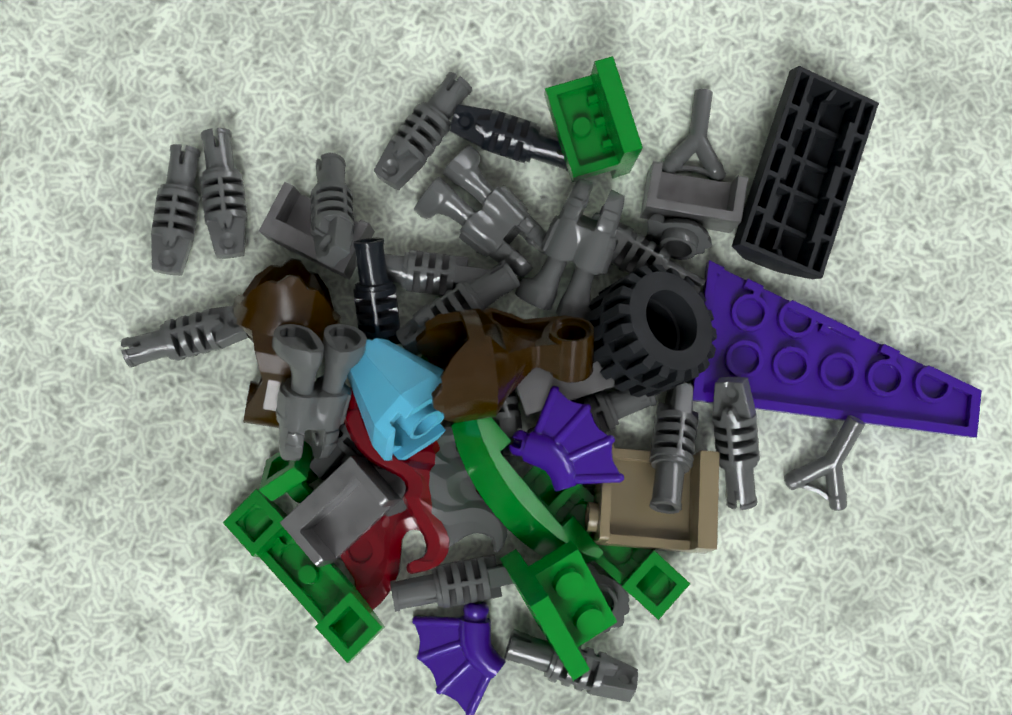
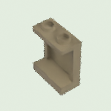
M613 443V461L619 472L624 475V480L620 483L595 484L594 502H588L585 511V531L592 532L594 543L597 545L700 554L717 550L720 452L700 450L693 455V466L689 472L684 474L681 500L682 510H679V513L666 514L657 512L649 506L650 500H652L655 469L649 461L651 451L614 448Z

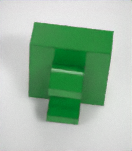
M304 440L303 453L300 460H284L279 452L268 458L265 463L259 491L270 501H274L286 492L295 502L301 503L314 491L309 484L318 479V476L310 469L313 454L312 447Z

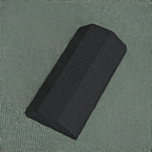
M797 66L789 71L742 213V220L738 225L732 247L743 259L783 274L812 280L823 278L879 102L801 66Z

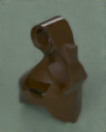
M293 258L281 266H268L253 278L243 294L234 298L232 313L237 318L236 323L254 343L255 355L261 375L257 382L250 381L243 423L279 428L275 411L278 390L281 382H285L287 378L291 377V370L289 364L283 361L272 348L274 330L284 324L301 325L312 330L322 341L324 330L327 326L340 324L341 316L334 311L329 289L319 274L308 271L301 260Z
M491 307L484 310L478 308L438 314L425 322V329L416 337L418 352L427 357L429 363L444 370L440 375L441 383L431 393L433 408L443 413L444 420L455 423L496 417L509 394L536 367L550 372L553 378L562 382L576 383L586 380L593 373L594 326L583 318L566 315L522 319L511 313Z

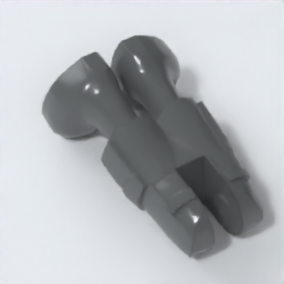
M468 145L447 165L443 175L476 198L482 204L481 210L475 211L455 193L449 184L441 177H438L419 199L414 207V211L424 219L432 218L437 214L450 217L462 226L459 238L473 248L476 253L485 257L490 256L498 263L505 260L515 275L524 278L533 267L521 253L510 246V243L519 234L529 245H532L544 254L541 244L547 232L529 215L523 201L508 187L502 185V187L497 186L494 189L488 183L479 169L481 160L479 152L471 145Z
M581 178L573 186L559 216L556 215L549 224V229L541 244V249L548 256L545 263L533 278H523L519 281L521 286L516 288L515 295L537 308L551 310L567 262H573L576 267L570 283L559 302L556 314L558 316L566 315L585 319V315L591 311L589 304L591 303V286L594 275L607 273L614 251H616L617 239L615 235L623 211L625 196L611 189L605 204L601 207L599 220L585 216L583 212L588 206L594 182Z
M284 324L274 330L272 348L283 361L289 364L291 370V377L287 378L285 382H281L275 410L279 423L278 445L282 459H301L306 430H311V447L316 459L329 458L337 447L340 425H343L347 416L352 394L351 387L346 385L345 381L351 368L358 364L366 351L367 337L361 330L345 324L329 325L324 330L322 341L312 330L301 325ZM323 355H324V358H325V371H324V376L318 377L317 380L315 381L317 371H318V369H319V367H320V365H321V362H322V359H323Z

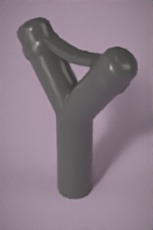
M695 90L689 135L665 158L662 172L675 174L680 171H693L703 174L709 180L722 181L726 177L723 165L707 138L713 96L711 90ZM696 153L703 168L683 165Z
M848 415L825 456L787 473L784 476L786 486L790 490L803 488L817 492L829 501V507L832 510H844L847 507V493L845 491L842 464L866 424L862 420ZM825 476L827 493L818 486L809 483Z

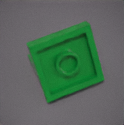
M611 56L594 61L591 75L545 88V100L571 181L575 182L580 178L586 179L609 171L612 179L629 174L643 146L614 57Z
M570 540L530 566L526 564L517 549L500 558L536 623L572 680L574 681L590 671L578 647L617 623V620L575 544Z

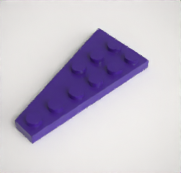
M709 260L706 263L705 283L702 294L706 299L704 303L707 310H711L714 317L711 324L716 329L717 339L712 341V344L716 350L714 357L708 359L710 365L706 371L692 379V385H694L693 401L713 404L715 382L720 377H745L749 380L755 409L839 421H845L848 415H852L869 425L977 438L982 390L930 365L925 366L886 344L872 341L860 335L859 331L794 300L789 301L764 289V286L750 279L745 280L724 270L723 266Z

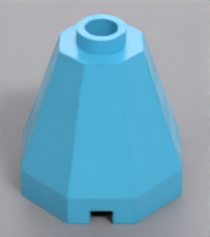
M375 338L373 340L367 339L366 351L358 364L351 368L347 377L373 448L384 461L392 460L393 454L398 460H407L438 440L446 431L440 424L444 419L443 413L433 408L431 393L441 383L440 375L444 370L386 339Z

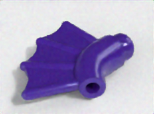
M557 386L551 387L534 431H531L529 434L523 430H518L512 436L515 439L513 445H509L510 452L514 456L523 457L524 462L546 471L555 492L577 486V484L620 483L624 480V475L619 472L613 461L612 445L615 442V437L607 435L599 429L594 421L589 404L583 405L570 401L559 391Z
M484 601L481 604H475V602L464 604V616L460 618L414 616L412 623L415 625L420 639L417 659L431 670L437 686L435 689L436 693L439 695L444 694L457 701L466 715H475L490 680L496 676L506 663V660L496 652L491 642V619L487 618L489 614L488 604Z

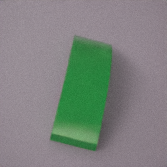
M492 417L459 423L454 422L451 425L459 455L475 488L495 516L520 541L542 557H545L571 540L578 548L586 564L600 558L604 552L594 543V540L574 516L558 523L500 452L511 440Z
M533 466L522 480L558 523L574 516L585 530L586 506L588 502H594V495L582 484L555 492L546 471ZM586 531L592 538V532ZM598 545L604 553L599 559L594 561L657 620L664 615L691 584L653 549Z
M256 488L223 521V524L253 557L261 558L316 620L318 624L315 628L346 663H350L385 626L334 562L317 567L280 524L287 514Z

